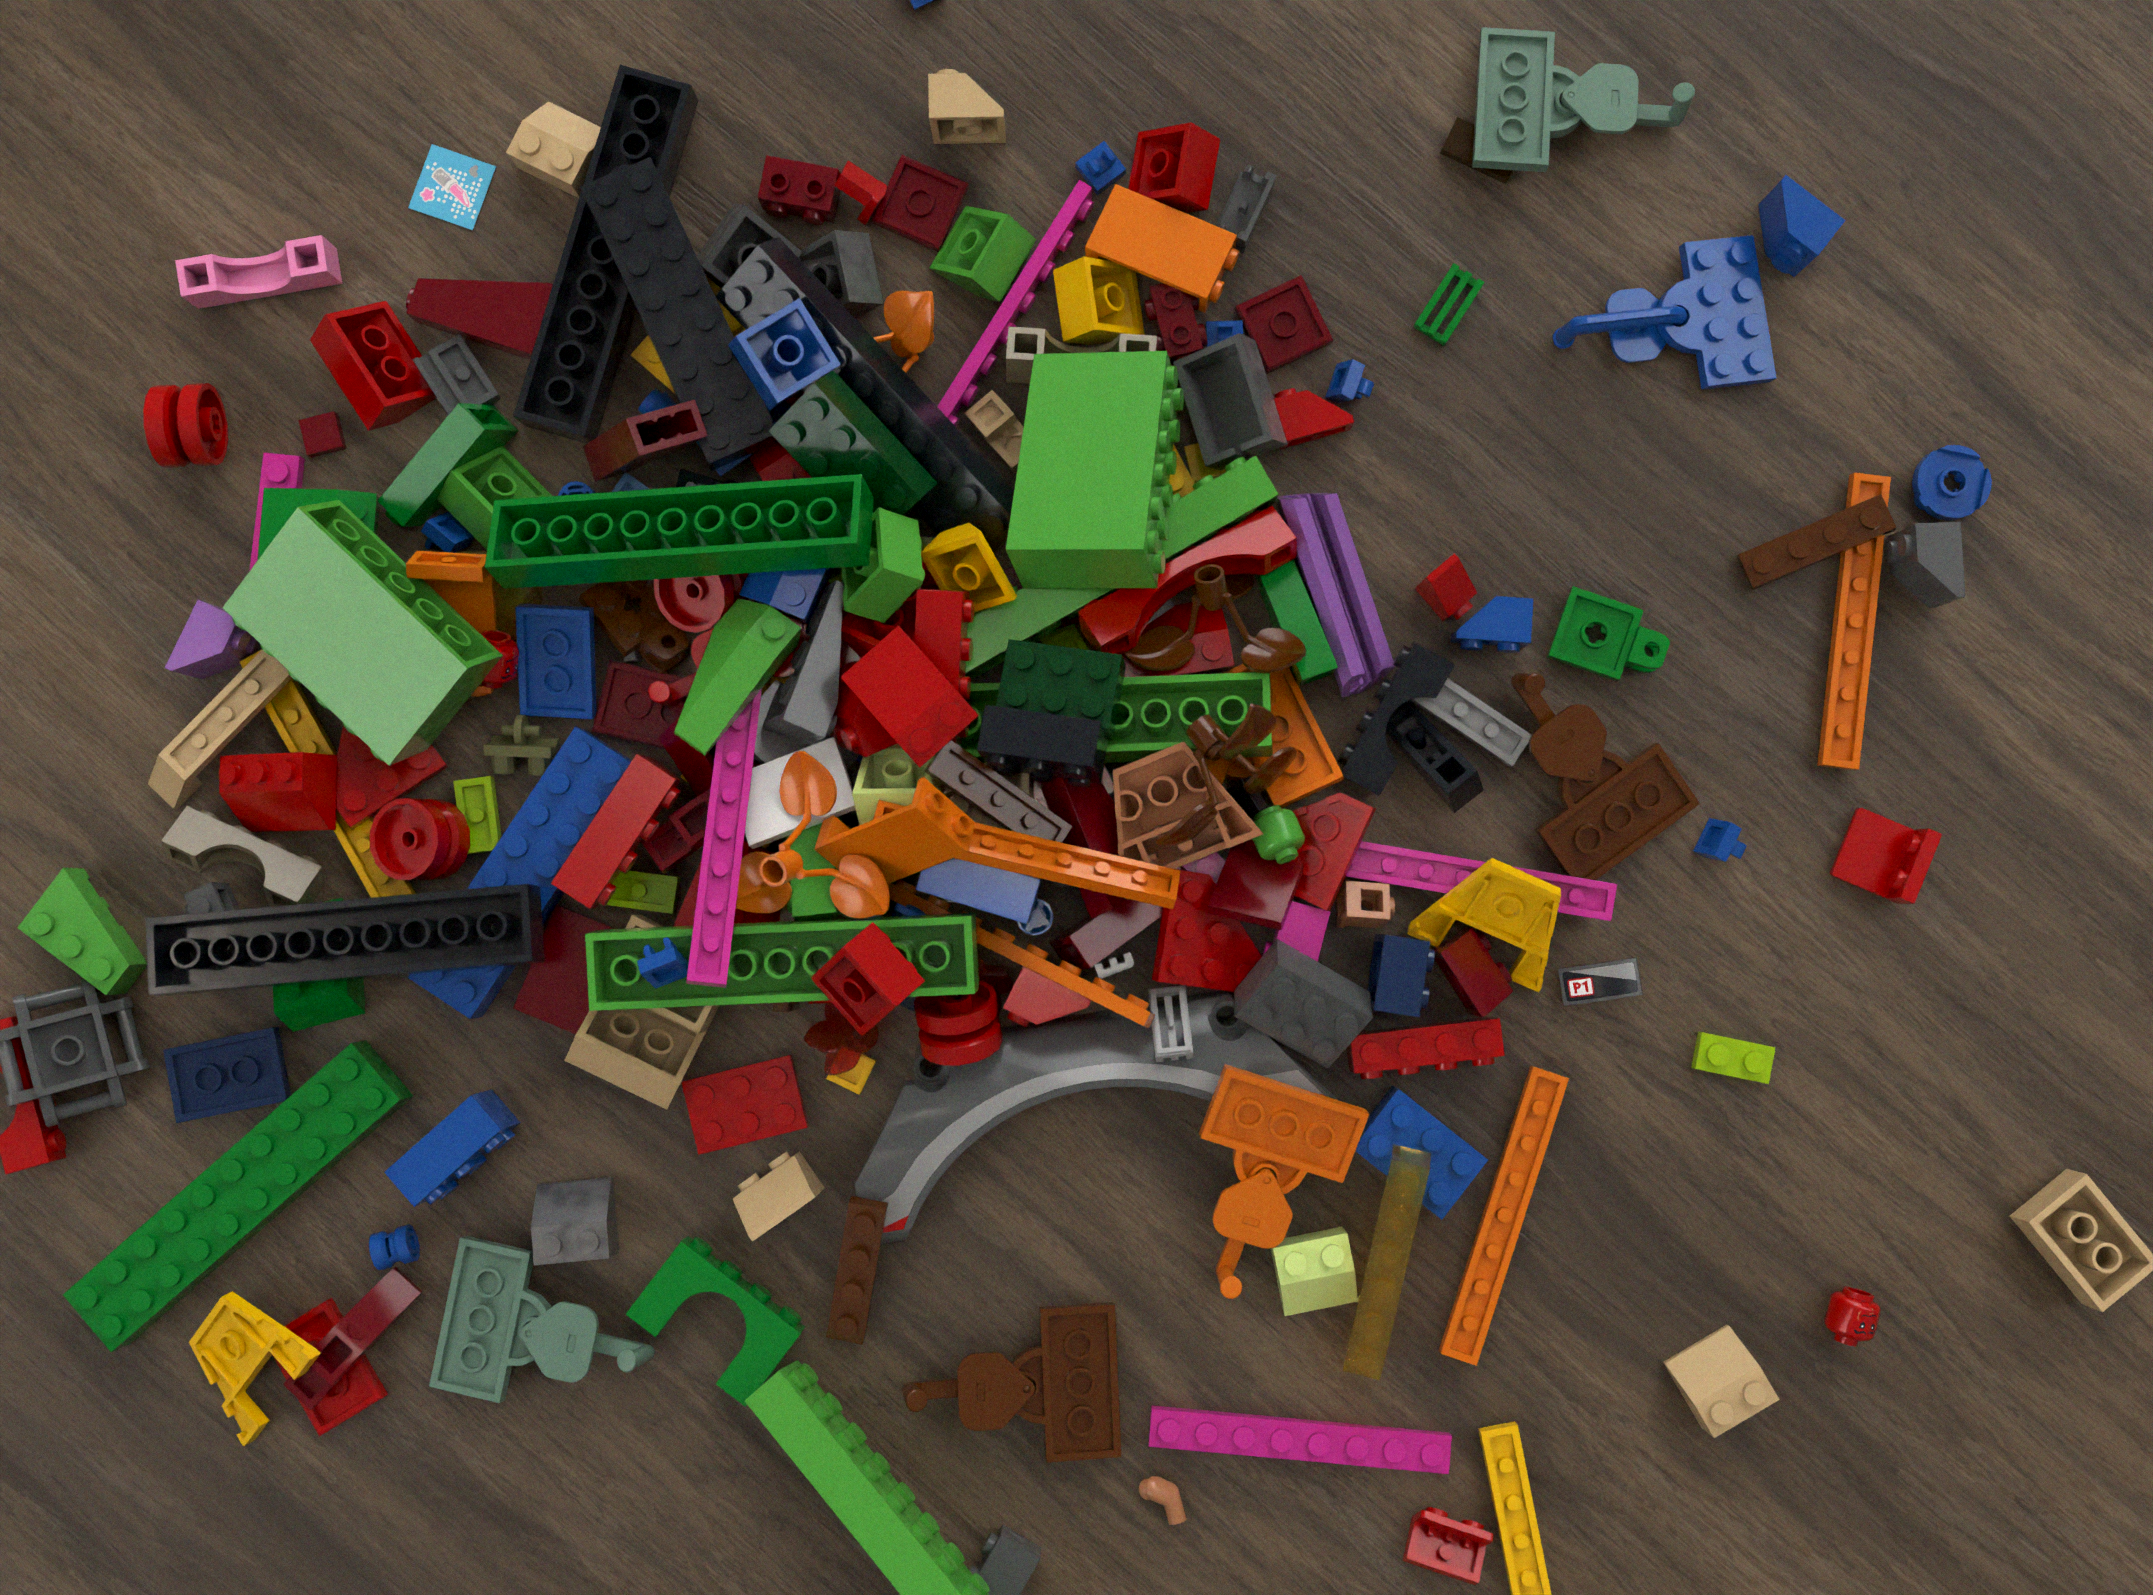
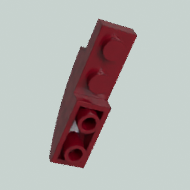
M757 761L753 763L752 768L759 766L761 764ZM710 789L668 816L670 820L659 827L647 842L645 840L640 841L661 872L666 873L704 845Z
M394 1267L315 1346L321 1354L306 1374L295 1380L290 1376L283 1385L310 1410L316 1407L423 1291L397 1267Z

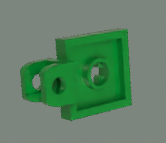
M1572 586L1547 658L1618 681L1621 678L1624 667L1642 673H1651L1660 668L1666 657L1670 640L1662 633L1639 626L1644 610ZM1594 624L1600 626V633L1605 636L1604 640H1597L1594 644L1589 641V636L1585 634V629H1591ZM1645 647L1651 650L1652 657L1645 653Z

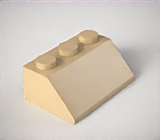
M649 1008L589 1011L575 1035L564 1061L667 1110L706 1031L698 1034Z

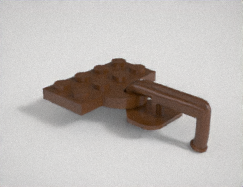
M1517 673L1512 677L1511 684L1540 725L1530 737V752L1546 774L1560 777L1558 780L1559 797L1564 809L1536 828L1535 831L1567 876L1597 880L1700 804L1659 743H1653L1626 763L1619 755L1604 750L1607 731L1592 708L1585 704H1572L1555 716L1540 694L1545 687V679L1541 674Z
M1107 1302L1039 1307L1040 1345L1025 1349L1012 1362L996 1351L971 1353L960 1361L957 1368V1378L907 1382L902 1388L906 1406L912 1412H919L925 1408L927 1399L958 1397L959 1418L966 1428L973 1431L1002 1429L1017 1413L1020 1417L1031 1423L1043 1424L1046 1463L1121 1457L1115 1304Z

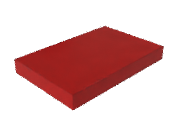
M330 1298L284 1327L315 1347L343 1316L334 1300ZM364 1353L316 1407L310 1410L299 1399L298 1401L320 1437L382 1399L388 1393ZM273 1356V1358L275 1359L276 1363L278 1364L280 1370L282 1371L283 1375L287 1380L290 1377L289 1373Z

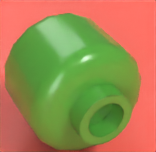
M1275 805L1263 809L1254 816V823L1263 832V835L1252 839L1261 858L1276 860L1278 864H1284L1292 861L1299 855L1297 850L1304 844L1305 835L1293 811L1282 809L1280 805Z

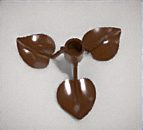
M1216 564L1201 566L1194 573L1195 584L1192 585L1194 596L1191 597L1193 605L1188 629L1185 633L1176 626H1157L1141 635L1137 645L1125 652V656L1130 662L1144 669L1166 671L1180 667L1195 654V647L1188 640L1194 636L1199 606L1202 605L1207 610L1215 611L1221 609L1226 604L1244 641L1249 644L1241 651L1242 662L1248 669L1258 673L1277 672L1294 665L1306 656V648L1303 642L1294 634L1284 629L1265 628L1255 638L1250 636L1232 600L1244 596L1251 590L1254 585L1253 574L1225 575L1224 569Z
M1251 703L1243 722L1230 737L1224 733L1209 714L1201 716L1188 727L1186 735L1197 747L1193 756L1199 763L1209 794V800L1194 808L1167 834L1159 839H1154L1156 844L1177 845L1187 842L1201 833L1216 817L1218 811L1214 807L1218 804V798L1205 758H1210L1212 761H1217L1220 758L1226 760L1235 758L1253 774L1243 786L1249 794H1256L1270 787L1282 775L1284 770L1291 765L1298 755V751L1294 747L1280 749L1271 755L1261 767L1253 766L1241 755L1245 749L1254 748L1261 743L1276 727L1277 720L1268 709Z

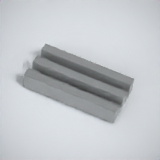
M1129 951L1122 953L1124 961L1119 963L1115 956L1108 958L1110 966L1103 968L1101 961L1094 965L1098 977L1102 979L1133 967L1134 961Z
M1185 985L1148 989L1150 1012L1155 1014L1152 1021L1156 1062H1164L1163 1058H1171V1061L1179 1060L1178 1057L1186 1056V1059H1193L1194 1053ZM1179 995L1185 1046H1177L1171 997ZM1156 997H1164L1169 1038L1168 1048H1162Z

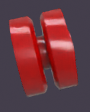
M209 383L187 384L182 389L175 384L151 387L145 396L143 408L144 430L150 452L158 465L164 468L185 467L190 462L197 466H212L222 463L227 453L228 424L225 408L216 388Z
M748 573L654 579V596L660 611L671 624L683 631L698 633L713 628L738 598L749 601V599L739 595Z
M394 799L384 805L377 813L370 830V850L375 864L385 875L396 880L445 879L459 870L466 861L470 848V829L465 816L454 804L443 799Z
M979 981V990L976 994L919 996L913 1002L917 1025L920 1028L918 1035L922 1056L928 1061L940 1065L960 1066L983 1060L999 1050L1003 1038L1001 1024L997 1017L999 1011L997 996L994 987L988 983Z

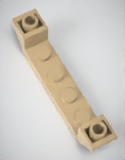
M261 650L158 754L148 785L174 810H177L203 784L196 776L292 679L288 674V670L275 657Z

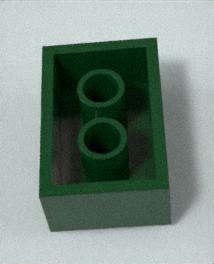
M1009 639L996 706L1101 721L1108 740H1113L1126 670L1121 654Z

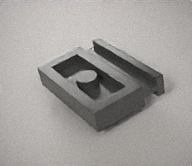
M460 334L427 351L428 354L413 359L415 366L447 415L451 413L458 403L491 405L500 400L495 387Z

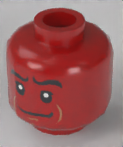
M488 630L482 632L481 635L503 656L487 674L481 685L487 688H500L504 683L512 681L517 676L519 649L517 643L511 639L508 633Z
M1844 1286L1842 1291H1836L1831 1294L1824 1323L1830 1331L1835 1333L1834 1340L1856 1347L1858 1341H1869L1874 1338L1881 1313L1879 1305L1873 1301L1874 1295L1848 1286Z

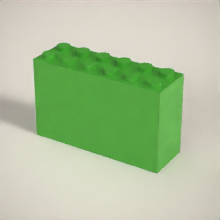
M1167 351L1034 354L1006 544V552L1023 588H1157L1158 575L1163 574L1165 571V552L1161 550L1162 540H1168L1169 520L1168 517H1165L1166 507H1171L1173 503V488L1169 484L1170 474L1176 473L1177 467L1176 453L1173 451L1174 442H1179L1180 422L1176 419L1177 411L1183 410L1184 406L1183 389L1177 388V367L1171 366Z
M340 500L297 507L222 607L233 617V622L239 628L247 631L260 643V647L265 653L275 657L288 670V674L295 681L302 683L315 695L317 702L321 706L331 710L343 722L346 730L358 736L370 747L372 754L377 759L386 762L388 765L427 750L503 656L423 579L407 578L406 563Z

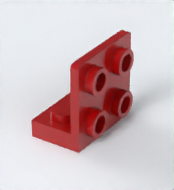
M1857 808L1835 858L1830 875L1894 903L1915 904L1942 834L1929 828L1914 830L1864 808Z

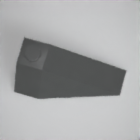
M836 580L825 586L806 627L805 632L810 638L808 642L803 641L799 649L794 652L790 662L795 670L786 680L785 684L780 682L763 723V729L812 742L823 739L825 735L829 736L832 733L838 718L834 712L838 704L844 583Z

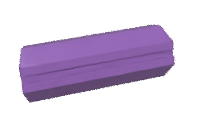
M1305 493L1278 496L1276 503L1281 518L1297 537L1295 559L1305 589L1338 666L1334 671V675L1341 696L1344 698L1352 694L1362 693L1384 678L1395 666L1393 665L1394 661L1337 493Z

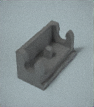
M1247 165L1244 171L1240 173L1216 226L1237 234L1235 249L1243 254L1274 189L1277 175L1268 171L1261 177L1253 172L1254 168L1251 165Z

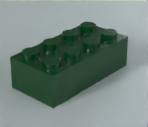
M834 370L816 381L769 430L774 438L812 478L862 474L874 497L873 513L880 507L904 516L938 484Z

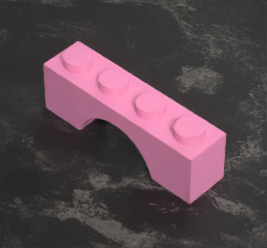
M322 235L285 241L284 247L279 251L260 257L227 258L209 254L175 260L180 295L198 309L342 284L337 248Z

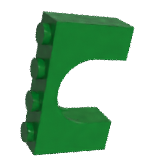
M687 1236L678 1244L627 1311L626 1315L656 1337L687 1298L702 1292H716L732 1299L744 1315L746 1337L740 1352L716 1382V1385L746 1407L745 1400L762 1386L802 1333L805 1326L800 1323L802 1320L801 1316L792 1308L785 1305L781 1308L771 1300L772 1294L765 1287L758 1283L751 1285L741 1277L742 1271L735 1264L728 1260L721 1262L712 1255L713 1249L708 1243L698 1237L692 1239Z

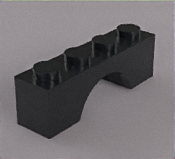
M1413 641L1410 648L1403 645L1393 662V665L1398 667L1391 681L1384 678L1374 696L1379 700L1372 713L1367 710L1365 711L1355 729L1361 732L1354 745L1346 744L1337 760L1338 763L1342 764L1340 770L1344 777L1380 796L1398 765L1397 758L1390 751L1385 736L1390 716L1400 705L1411 699L1421 697L1436 698L1455 666L1450 660Z

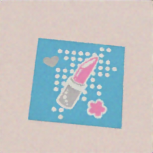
M432 144L408 208L473 230L496 166Z

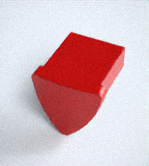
M849 160L843 167L834 185L864 205L856 219L864 225L870 219L887 190L886 184L877 180Z

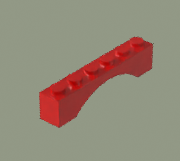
M1273 506L1263 511H1255L1247 516L1243 522L1230 529L1220 530L1212 539L1199 546L1187 548L1179 557L1166 563L1164 573L1158 575L1157 588H1117L1115 592L1108 596L1087 603L1082 610L1078 611L1081 631L1095 651L1123 654L1137 645L1143 629L1154 613L1165 602L1185 588L1195 584L1194 573L1198 568L1208 564H1216L1224 569L1225 575H1266L1296 558L1297 537Z

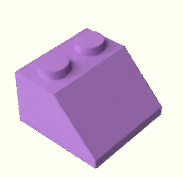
M197 600L165 668L173 672L204 679L241 665L239 663L241 660L253 655L262 648L252 635L239 628L233 622V617L223 608Z

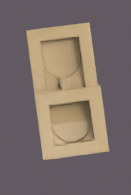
M991 390L968 409L965 415L1015 474L1018 468L1023 425L1001 398Z

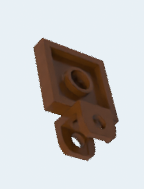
M654 579L597 583L580 594L579 602L583 607H594V620L624 657L639 648V653L646 662L661 674L668 672L684 661V651L687 650L689 645L687 636L683 630L671 624L660 611L654 596ZM626 600L639 602V610L641 612L637 614L633 610L626 612L623 609L626 606Z

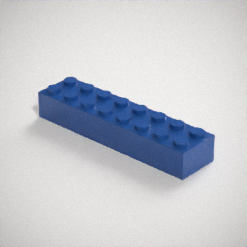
M575 726L467 889L518 884L540 886L542 925H544L564 895V892L552 885L551 882L632 760L587 730ZM517 965L410 974L408 978L469 1019L483 1017Z

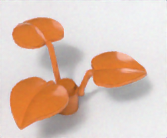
M896 291L890 294L884 302L885 321L892 332L873 338L877 343L891 340V347L894 353L899 357L907 358V361L901 368L905 373L919 360L917 353L923 352L934 342V299L932 291Z
M799 750L795 752L785 765L781 776L779 792L781 803L786 812L794 816L803 814V819L786 841L779 844V852L769 855L756 851L745 855L741 859L736 908L752 913L776 912L784 908L790 901L792 887L789 881L795 878L801 880L805 877L833 876L835 879L830 885V896L834 906L841 913L856 919L884 915L889 909V888L884 874L871 859L859 854H848L841 859L839 870L834 868L804 870L801 855L790 849V846L810 823L811 814L815 816L827 814L833 808L837 798V787L831 773L805 751Z

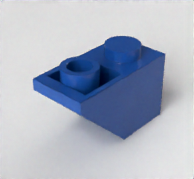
M1494 597L1451 635L1450 643H1460V649L1483 650V645L1497 646L1498 652H1520V647H1525L1531 643L1533 598Z

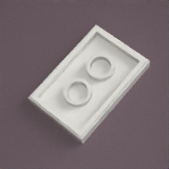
M832 737L801 749L800 751L808 753L831 773L837 787V798L831 811L823 816L811 814V821L805 829L818 825L824 819L833 815L838 817L856 810L852 796L853 787L837 740ZM795 752L752 768L745 835L752 849L791 835L803 819V814L794 816L786 812L781 803L779 792L783 770L787 761Z

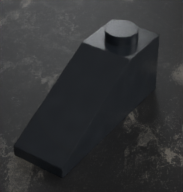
M1410 700L1400 705L1392 713L1386 727L1387 734L1432 790L1454 813L1484 790L1478 771Z

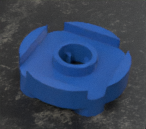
M1947 445L1925 455L1914 471L1912 479L1914 503L1919 509L1925 510L1929 515L1940 520L1952 521L1966 517L1979 509L1989 497L1992 485L1989 469L1984 468L1983 463L1979 460L1981 457L1968 447ZM1948 474H1953L1954 481L1960 483L1959 489L1955 488L1952 492L1947 490L1944 485V479L1949 477Z

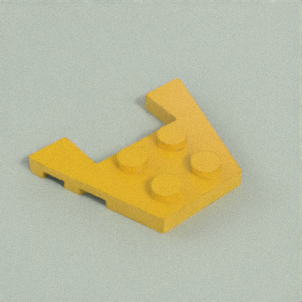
M1491 858L1412 920L1408 925L1407 934L1419 940L1430 941V945L1438 948L1454 921L1463 922L1523 949L1510 968L1509 974L1512 977V981L1540 992L1559 908L1561 888Z
M233 1291L218 1300L189 1341L210 1385L217 1382L226 1399L221 1405L227 1417L234 1415L242 1432L236 1435L243 1446L256 1440L270 1421L246 1393V1389L269 1358L273 1355L295 1380L306 1374L321 1354L315 1347Z

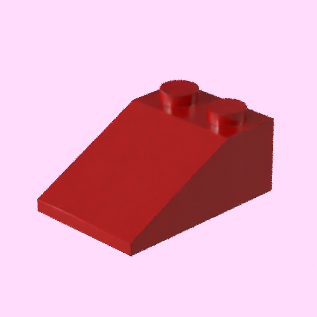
M899 625L840 676L919 768L979 716Z

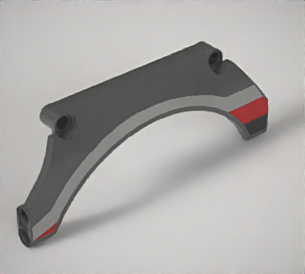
M1219 990L1187 996L1194 1053L1193 1059H1186V1056L1178 1057L1179 1060L1171 1061V1058H1163L1164 1062H1156L1152 1023L1149 1028H1146L1110 1009L1056 1018L1038 1025L1029 1023L1028 1027L1022 1025L1001 1028L1003 1042L999 1050L983 1060L960 1066L940 1064L934 1067L925 1066L921 1062L924 1057L922 1056L919 1044L914 1056L915 1080L904 1081L874 1145L854 1179L855 1196L888 1203L881 1244L904 1241L913 1227L922 1204L936 1182L954 1160L978 1138L1002 1121L1029 1107L1059 1096L1084 1090L1109 1087H1149L1176 1091L1211 1102L1224 1064L1336 1100L1337 1097L1305 1070L1274 1038L1234 1017V1012L1227 1017L1217 1015L1218 1010L1223 1006L1234 1007V992ZM1173 998L1172 1006L1177 1046H1185L1179 998ZM1164 1000L1157 1001L1162 1048H1168L1169 1038Z

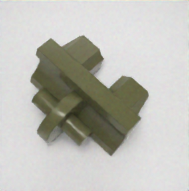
M518 714L514 725L503 724L501 729L502 735H493L490 743L483 745L484 756H491L495 774L514 773L517 770V757L528 758V773L542 776L552 762L554 754L560 749V738L540 737L541 727L530 726L527 715Z

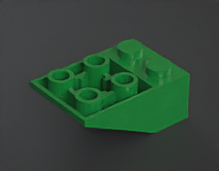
M341 897V898H337V899H333V900H329V901H325V902L341 901V900H344V899ZM352 979L274 986V1014L293 1032L364 1014V980Z

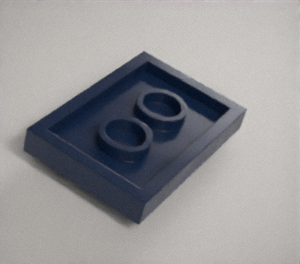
M279 1026L163 1050L176 1123L279 1103L291 1096Z

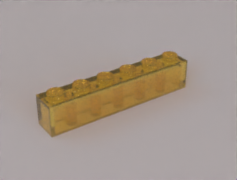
M1393 1144L1345 1351L1343 1371L1376 1380L1381 1379L1429 1176L1431 1153Z

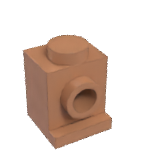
M1345 881L1337 894V928H1344L1345 926L1383 928L1394 916L1395 900L1393 897H1390V884ZM1361 905L1366 906L1368 911L1361 910Z

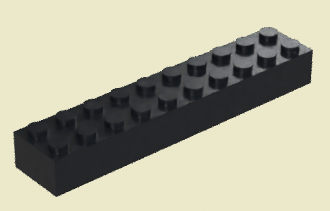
M620 65L584 184L651 157L670 197L698 104V98L691 84ZM582 191L513 416L526 427L587 444L598 436L636 307Z
M779 237L757 245L715 296L716 299L746 330L800 298L841 364L834 369L836 374L938 483L912 508L937 535L942 531L966 523L972 524L981 530L995 555L1007 543L1014 489ZM812 385L804 389L803 392L805 393Z
M531 884L145 918L149 995L157 996L545 962L540 886Z

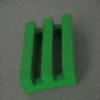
M1453 263L1413 326L1442 346L1446 344L1485 283L1479 278L1476 280L1471 277L1472 274L1468 271L1463 272L1459 269L1460 266ZM1453 277L1459 280L1457 286L1430 327L1427 326L1424 322ZM1465 285L1471 287V291L1443 335L1438 333V327Z

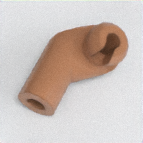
M1151 1476L1149 1479H1143L1140 1482V1496L1145 1500H1151L1164 1505L1169 1525L1180 1524L1187 1520L1179 1489L1174 1483L1159 1476Z

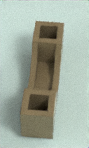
M1008 327L1006 382L1030 384L1034 354L1156 351L1157 336L1120 333L1113 341L1105 345L1086 348L1070 346L1059 342L1046 329Z
M186 806L161 840L167 859L200 874L208 868L224 862H242L255 867L265 876L263 887L267 903L272 906L313 903L325 885L322 866L312 857L307 855H301L300 857L288 852L280 843L274 840L266 842L259 839L243 826L228 825L207 810L199 812Z

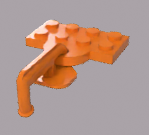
M1241 664L1223 673L1254 671ZM1289 667L1270 673L1271 713L1277 720L1276 727L1272 731L1273 754L1285 747H1294L1298 751V755L1291 765L1284 770L1282 775L1270 787L1265 789L1272 805H1280L1282 808L1344 779ZM1269 757L1245 758L1253 766L1261 767ZM1220 758L1217 761L1205 759L1209 771L1221 785H1223L1225 777L1230 780L1239 781L1242 778L1253 776L1235 758L1228 760Z
M1224 1064L1199 1131L1201 1139L1233 1149L1232 1160L1236 1175L1241 1181L1221 1192L1212 1216L1217 1232L1227 1237L1215 1270L1220 1291L1224 1297L1234 1299L1242 1291V1283L1234 1276V1271L1245 1243L1269 1249L1278 1246L1284 1240L1293 1217L1292 1210L1284 1194L1289 1193L1300 1185L1307 1172L1340 1183L1344 1182L1370 1115L1367 1109Z

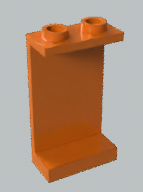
M1115 184L1085 246V257L1105 258L1200 298L1199 311L1206 313L1211 301L1214 303L1218 302L1225 282L1221 281L1226 270L1230 272L1233 270L1240 251L1235 249L1237 234Z
M416 551L407 561V578L423 579L480 634L488 630H497L494 577L485 568L486 554ZM480 684L471 696L480 697L492 694L495 688H487Z
M923 777L918 779L912 804L852 829L834 815L824 819L814 850L838 870L840 861L844 856L848 854L863 855L876 863L884 874L887 884L968 853L975 822Z

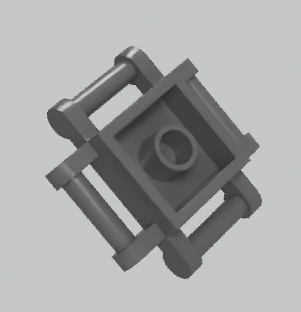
M84 978L81 979V983L28 997L26 994L13 996V1004L19 1024L0 1030V1065L8 1095L5 1096L7 1107L39 1099L45 1124L47 1127L60 1124L59 1120L112 1105H114L115 1109L127 1105L120 1076L151 1068L148 1057L144 1058L133 1019L131 1009L134 1008L132 996L100 1004L97 988ZM85 997L87 1004L85 1007L32 1020L31 1011ZM111 1013L116 1014L128 1062L119 1065L115 1061L104 1015ZM21 1038L34 1087L24 1090L12 1040ZM107 1080L109 1091L55 1106L52 1095Z

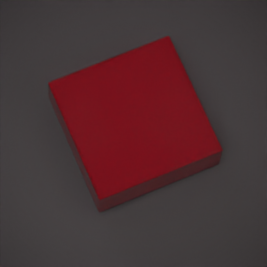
M335 411L298 420L307 456L313 458L347 449L339 415Z

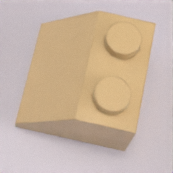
M942 69L937 74H928L929 121L934 144L1006 143L1004 109L966 73H959L953 69Z
M548 101L522 120L506 154L517 168L579 198L582 191L580 186L584 184L601 127Z
M786 1151L768 1164L772 1171L765 1176L759 1178L757 1173H755L738 1185L741 1192L733 1198V1201L752 1242L810 1202L825 1188L800 1151L792 1157Z
M1729 1325L1723 1326L1663 1362L1699 1425L1713 1438L1780 1400L1760 1365Z

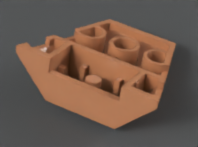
M1184 741L1113 770L1118 855L1121 857L1176 869L1225 848L1233 847L1263 835V832L1209 771L1218 798V804L1214 807L1218 811L1216 817L1201 833L1187 842L1177 845H1158L1155 843L1154 839H1159L1167 834L1194 808L1209 800V794L1199 763L1193 756L1194 752Z

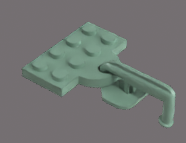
M1481 27L1478 52L1473 168L1546 172L1549 166L1550 139L1563 137L1573 132L1581 122H1584L1595 133L1624 134L1630 131L1634 125L1675 127L1683 122L1695 95L1693 85L1683 82L1673 89L1672 96L1674 102L1672 106L1638 104V76L1632 68L1626 65L1599 63L1579 77L1568 68L1553 65L1555 32Z
M463 1236L459 1239L429 1387L501 1403L506 1399L512 1366H523L535 1361L546 1377L572 1383L583 1379L588 1374L594 1352L617 1357V1364L620 1370L631 1372L636 1367L650 1361L655 1355V1350L649 1344L598 1333V1317L587 1306L562 1301L551 1307L541 1294L528 1289L534 1263L532 1250Z

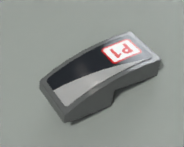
M1637 957L1558 969L1564 1006L1643 995Z

